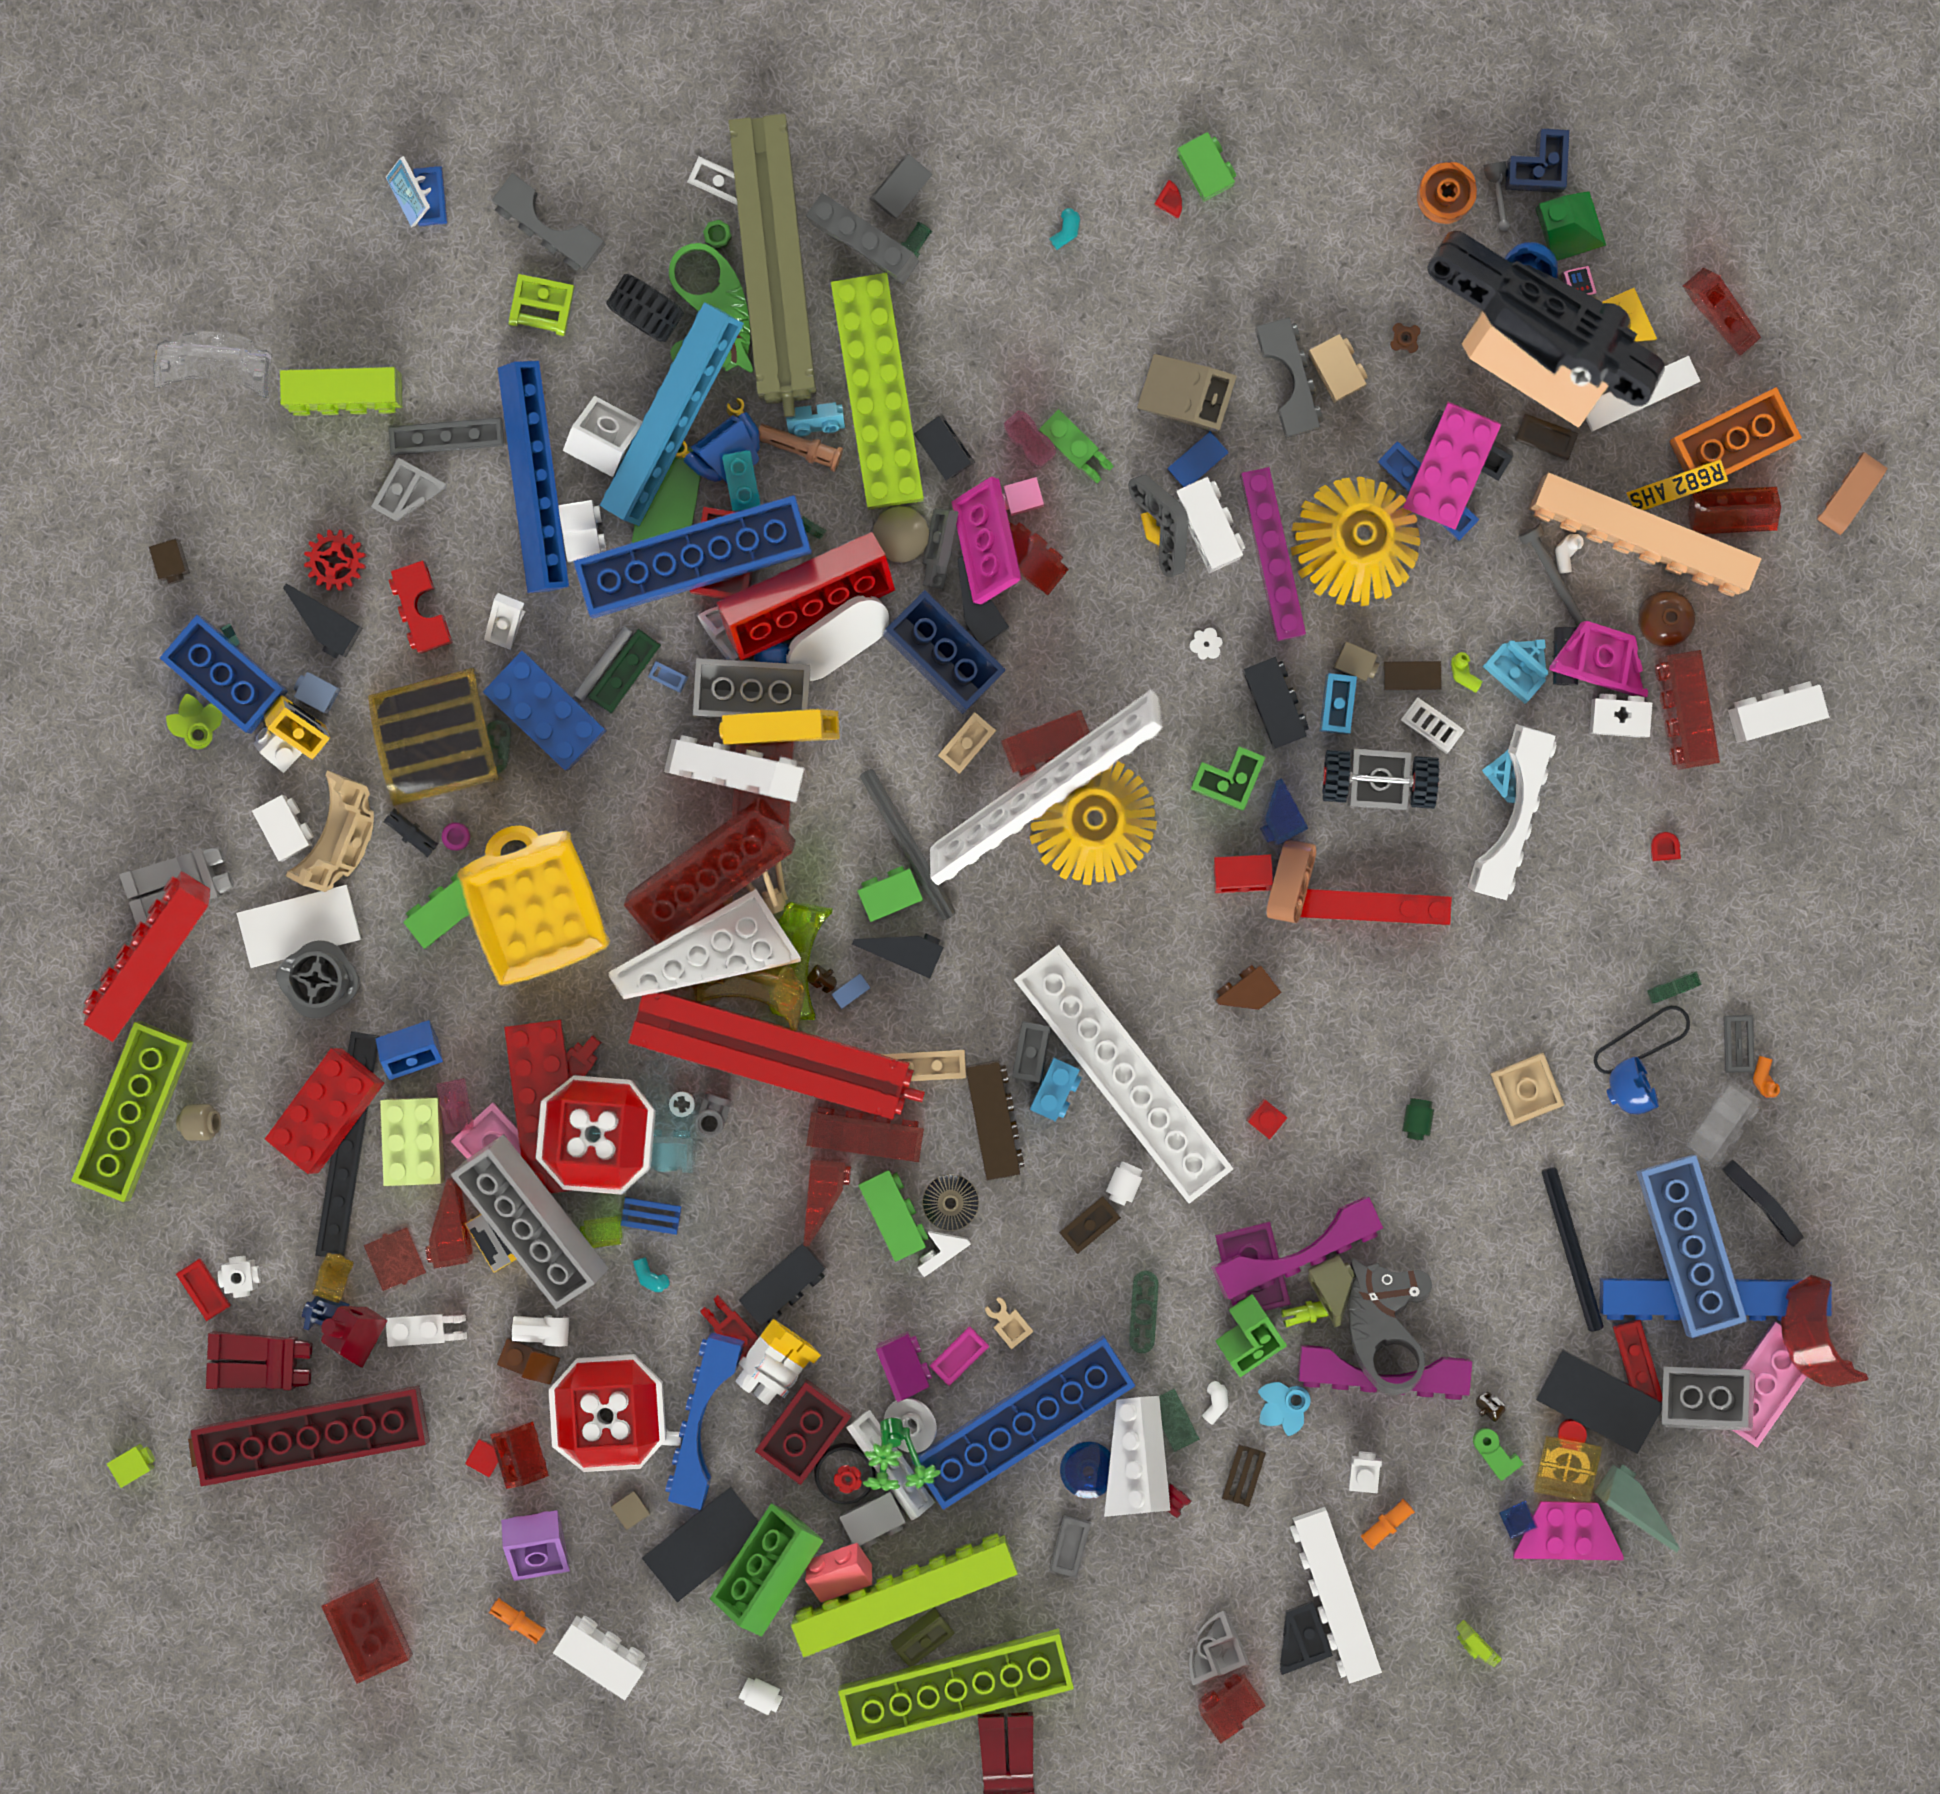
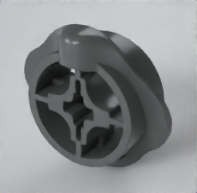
M318 940L305 944L297 952L288 956L276 971V980L282 992L290 1000L294 1009L308 1018H323L331 1015L338 1008L351 1001L361 986L359 975L354 966L346 958L344 952L337 945L329 941ZM317 956L316 963H313L309 972H299L302 965L308 959ZM327 960L336 969L338 978L330 974L329 963H326ZM318 975L322 980L329 982L319 984L318 981L307 977ZM298 981L303 982L307 986L310 999L302 993ZM327 987H337L334 994L327 1001L320 1003V998L324 996Z

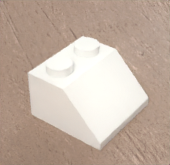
M594 396L573 424L563 451L614 477L618 466L622 463L630 448L631 441L636 436L643 421Z

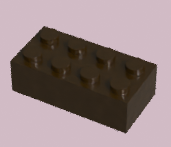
M999 1060L968 1065L965 1068L986 1181L1020 1175L1019 1168L1025 1167L1022 1149H1016L1014 1140L1019 1139L1017 1122L1010 1121L1009 1112L1014 1111L1011 1093L1005 1094L1004 1083H1009L1006 1065L1000 1066Z

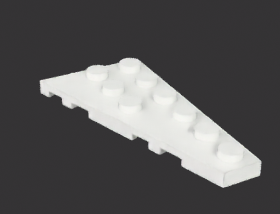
M755 889L610 971L609 977L623 999L793 964L801 962V957Z

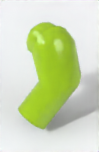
M1459 652L1451 660L1453 679L1476 693L1483 681L1470 674L1469 655Z

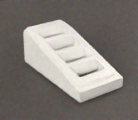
M1418 697L1401 719L1402 722L1446 754L1465 731ZM1421 707L1425 711L1415 723L1412 721V718ZM1430 714L1434 716L1428 727L1423 729L1421 726ZM1439 721L1442 722L1443 726L1435 736L1430 734ZM1450 728L1453 732L1443 743L1440 739L1447 729Z

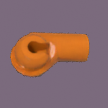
M1759 1056L1753 1075V1083L1761 1095L1766 1098H1774L1779 1095L1780 1086L1777 1083L1775 1084L1769 1075L1773 1060Z

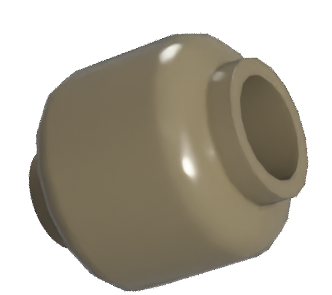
M188 1104L183 1107L181 1113L177 1116L176 1127L185 1140L208 1141L219 1132L221 1117L212 1105Z

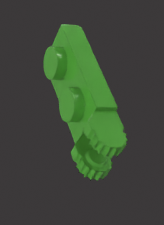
M1059 409L1039 429L1079 470L1082 469L1096 484L1101 478L1094 469L1086 464L1092 456L1099 461L1104 469L1110 471L1114 467L1098 451L1099 448Z

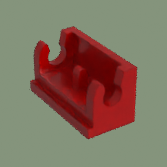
M1271 854L1214 857L1215 893L1271 891L1273 885Z

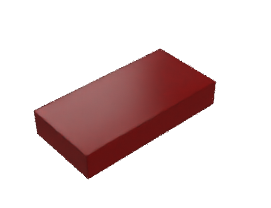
M201 1258L176 1273V1276L206 1322L231 1306Z

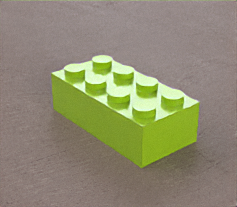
M395 367L280 370L281 405L289 410V412H292L294 416H309L310 410L322 412V415H338L339 410L342 409L350 411V414H367V409L378 410V413L382 414L396 413V408H403L402 374Z

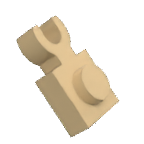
M998 1297L996 1300L1001 1305L1000 1311L993 1312L988 1306L985 1307V1311L989 1317L998 1319L999 1322L993 1327L1012 1350L1034 1331L1016 1309L1008 1313L1006 1311V1302L1003 1298Z

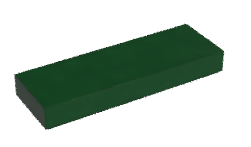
M638 628L589 695V698L612 714L662 645Z

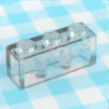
M1728 1079L1680 1150L1688 1155H1696L1698 1162L1707 1169L1712 1170L1714 1166L1718 1168L1727 1157L1725 1151L1730 1143L1736 1144L1744 1132L1741 1129L1747 1120L1752 1121L1759 1112L1760 1107L1757 1105L1761 1100L1735 1081Z

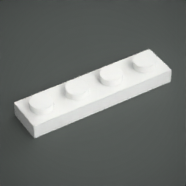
M870 1410L846 1427L864 1453L866 1451H874V1443L881 1446L880 1424ZM894 1447L892 1451H898V1449ZM901 1455V1457L896 1458L899 1461V1466L888 1464L886 1473L888 1474V1480H898L900 1488L890 1489V1491L910 1519L914 1520L930 1508L935 1501L924 1486L919 1489L916 1488V1485L906 1487L905 1484L909 1481L906 1479V1476L915 1473ZM879 1463V1464H877L876 1466H874V1468L876 1469V1471H877L878 1473H880V1463Z

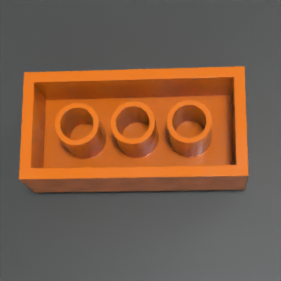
M1777 387L1674 437L1669 443L1684 472L1721 460L1727 476L1800 440L1802 437Z

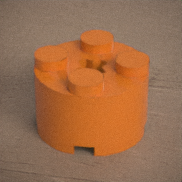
M1445 162L1432 166L1422 178L1417 189L1419 208L1427 218L1436 223L1450 224L1459 221L1469 212L1476 200L1477 187L1475 178L1471 171L1460 163ZM1450 188L1452 190L1450 196L1443 197V190Z

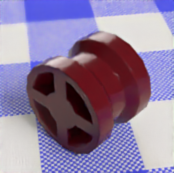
M1170 1483L1168 1485L1170 1511L1168 1512L1174 1517L1179 1518L1182 1508L1189 1505L1192 1500Z

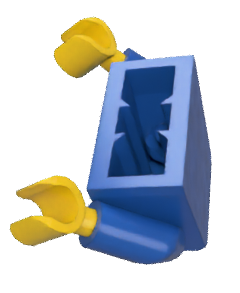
M736 398L740 409L733 410L730 404L727 403L726 411L731 417L690 447L692 452L688 451L686 442H682L681 445L685 447L684 451L677 453L675 457L679 459L684 458V463L697 475L714 482L723 480L727 483L723 463L724 454L749 450L753 466L759 462L757 454L760 449L759 429L747 412L744 413V402L740 398Z

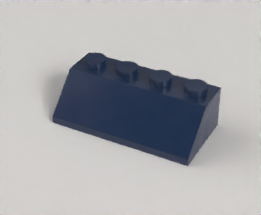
M926 590L882 634L962 714L1006 671Z

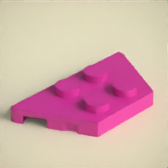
M1589 621L1581 622L1549 667L1551 671L1631 696L1648 697L1647 688L1643 689L1639 673L1643 671L1641 660L1637 655L1638 647L1635 636Z
M1540 1501L1530 1523L1524 1531L1522 1539L1513 1552L1514 1559L1624 1560V1556L1597 1502Z

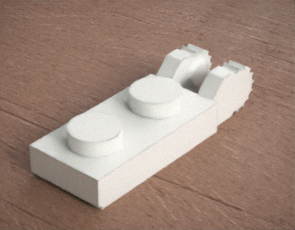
M431 1314L386 1318L388 1320L386 1323L388 1347L445 1343V1341L467 1339V1332L455 1331L453 1333H445L444 1323H462L466 1321L465 1314L447 1316Z

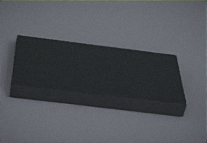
M1562 1349L1536 1398L1540 1403L1581 1423L1636 1454L1640 1451L1662 1410V1401Z
M730 1486L645 1554L642 1559L675 1601L679 1602L740 1552L759 1521Z

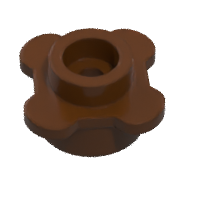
M1402 323L1395 324L1392 329L1394 338L1390 343L1391 348L1394 351L1401 349L1407 350L1409 353H1415L1418 350L1417 336L1421 333L1420 328L1416 325L1407 327L1403 326ZM1406 335L1408 337V340L1404 341L1403 336Z

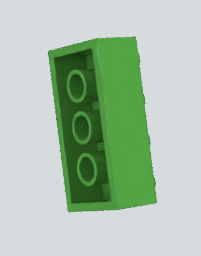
M771 1503L709 1599L739 1627L762 1636L824 1540L796 1515Z

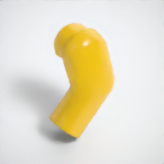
M1148 512L1140 514L1145 537L1148 541L1159 546L1161 527L1157 526L1156 519Z

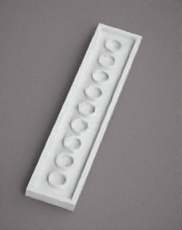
M1152 690L1148 691L936 841L930 848L931 879L937 885L946 879H952L959 870L968 864L975 863L983 853L999 846L1002 840L1010 834L1019 832L1030 820L1042 816L1047 808L1056 802L1063 801L1074 789L1086 785L1091 777L1101 770L1105 771L1110 768L1114 761L1123 755L1130 754L1144 740L1154 737L1161 729L1158 696Z
M1059 945L1014 979L1189 1204L1233 1170L1230 1163Z

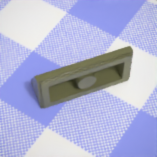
M934 1607L891 1640L890 1643L909 1667H912L953 1636L955 1632Z

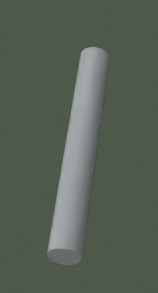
M625 626L621 629L574 694L582 701L585 700L633 634L632 631Z

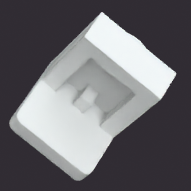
M267 727L257 734L256 741L253 743L259 753L283 773L302 754L295 747L268 730Z

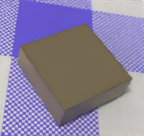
M635 1490L611 1506L626 1530L651 1514Z

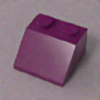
M909 1332L877 1344L876 1352L897 1403L929 1387L928 1380L933 1377L927 1362L921 1364L917 1353L922 1352L916 1336L911 1337Z

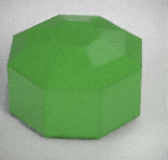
M721 220L708 222L703 231L706 244L714 249L726 247L732 238L729 225Z

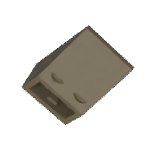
M1154 354L1137 409L1218 434L1237 376L1211 367Z

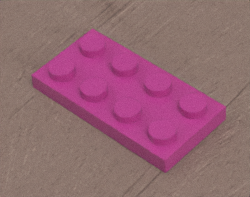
M1448 402L1407 495L1406 502L1403 504V508L1456 530L1501 423Z
M992 476L951 502L953 510L959 512L956 526L974 603L983 604L1022 580L1000 481Z

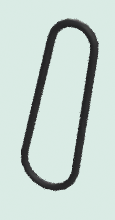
M1678 1006L1662 1008L1596 1051L1594 1055L1596 1069L1603 1074H1611L1613 1069L1604 1070L1598 1065L1597 1059L1599 1054L1667 1010H1678L1685 1016L1686 1029L1684 1033L1638 1056V1058L1641 1060L1681 1040L1690 1029L1688 1014Z

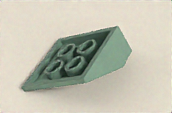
M1613 1464L1594 1493L1607 1505L1677 1553L1680 1549L1679 1545L1641 1484L1634 1479L1637 1474L1623 1464L1620 1469Z

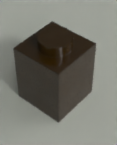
M172 539L149 546L158 580H167L168 584L185 580L183 575L189 574L190 571L180 540Z

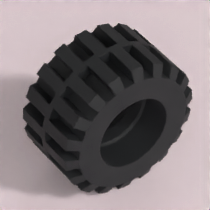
M630 274L623 275L606 302L612 312L659 342H666L684 315L679 305Z

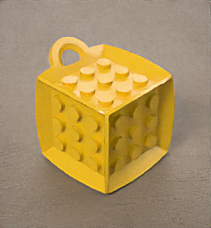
M525 826L506 827L490 838L486 845L485 856L460 868L457 873V877L462 883L476 933L497 978V983L500 985L519 982L557 970L608 947L610 943L609 937L604 932L588 878L570 839L571 834L566 830L538 836L534 830ZM520 840L527 846L514 853L501 856L502 847L509 841Z

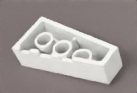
M1159 1396L1116 1400L1104 1517L1170 1511Z

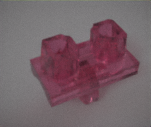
M465 1078L436 1084L445 1133L451 1134L475 1129Z

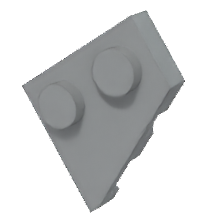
M398 457L371 508L398 522L446 489L447 484Z

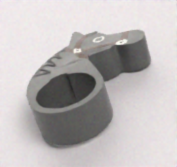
M1352 1259L1351 1268L1355 1279L1349 1299V1331L1356 1360L1364 1375L1378 1390L1390 1395L1405 1394L1414 1389L1421 1380L1425 1368V1356L1421 1346L1395 1316L1401 1313L1409 1302L1418 1303L1429 1297L1432 1289L1431 1278L1421 1270L1391 1272L1386 1268L1380 1267L1379 1263L1365 1267L1356 1259ZM1383 1344L1385 1346L1401 1345L1413 1353L1418 1369L1412 1379L1405 1383L1393 1384L1383 1380L1377 1374L1373 1358L1375 1353L1383 1348Z

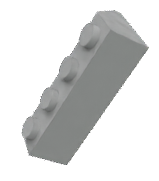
M696 658L693 700L694 717L722 719V715L809 710L810 665Z

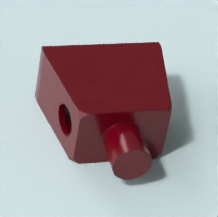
M340 1306L337 1308L332 1319L328 1318L322 1323L321 1330L323 1336L321 1342L347 1360L363 1368L388 1320L368 1307Z

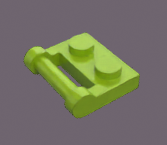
M518 274L509 316V325L517 327L518 324L555 331L556 335L565 336L575 286ZM525 305L559 312L558 320L524 314L521 313V307Z

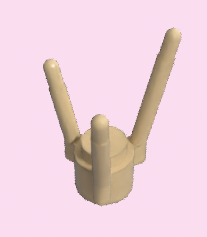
M778 850L774 851L778 888H773L766 866H761L767 890L761 893L762 899L772 914L788 908L785 901L788 899L785 891ZM731 859V865L749 892L755 890L736 860Z

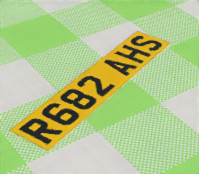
M1721 460L1626 492L1633 507L1644 511L1725 483L1728 479Z

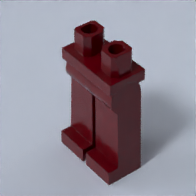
M212 1331L208 1333L207 1360L212 1361L207 1363L206 1389L283 1388V1390H293L296 1387L310 1385L311 1369H297V1358H312L313 1343L298 1340V1337L289 1336L288 1338ZM219 1359L252 1360V1361H266V1363H262V1362H237V1361H213V1360H219Z
M1033 1712L1007 1713L1010 1770L1007 1771L1004 1713L978 1714L984 1783L983 1794H1035L1033 1788Z

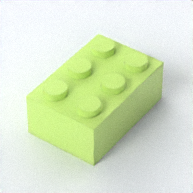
M441 1097L380 1100L384 1186L443 1183L444 1157Z

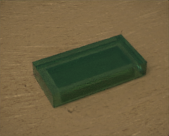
M1175 1388L1159 1395L1162 1428L1174 1452L1200 1440Z

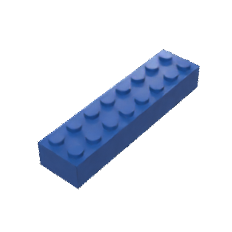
M793 495L580 558L573 562L589 616L594 619L812 554L796 497Z
M1102 1335L917 1454L921 1466H924L925 1469L935 1465V1470L941 1471L940 1475L934 1477L933 1483L926 1484L943 1510L1135 1387L1133 1379L1106 1337Z

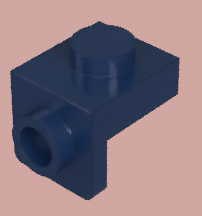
M318 1293L312 1302L308 1301L304 1306L302 1317L305 1318L303 1329L309 1331L314 1323L322 1326L324 1320L332 1319L338 1307L350 1306V1304Z

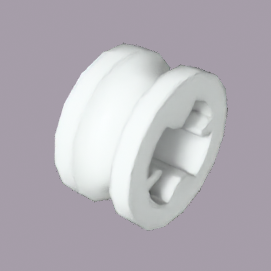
M677 1092L671 1097L669 1107L674 1115L685 1117L693 1112L695 1100L688 1092ZM679 1096H684L685 1101L690 1102V1108H685L686 1112H680L679 1107L674 1106V1101H679Z

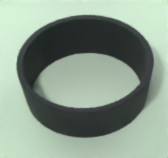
M839 1443L829 1447L815 1465V1483L821 1494L828 1500L837 1504H852L866 1497L871 1491V1487H867L860 1497L852 1501L844 1502L832 1499L823 1491L819 1482V1470L823 1461L834 1452L848 1450L857 1453L866 1461L870 1471V1478L876 1477V1471L874 1466L869 1465V1459L859 1446L850 1443Z

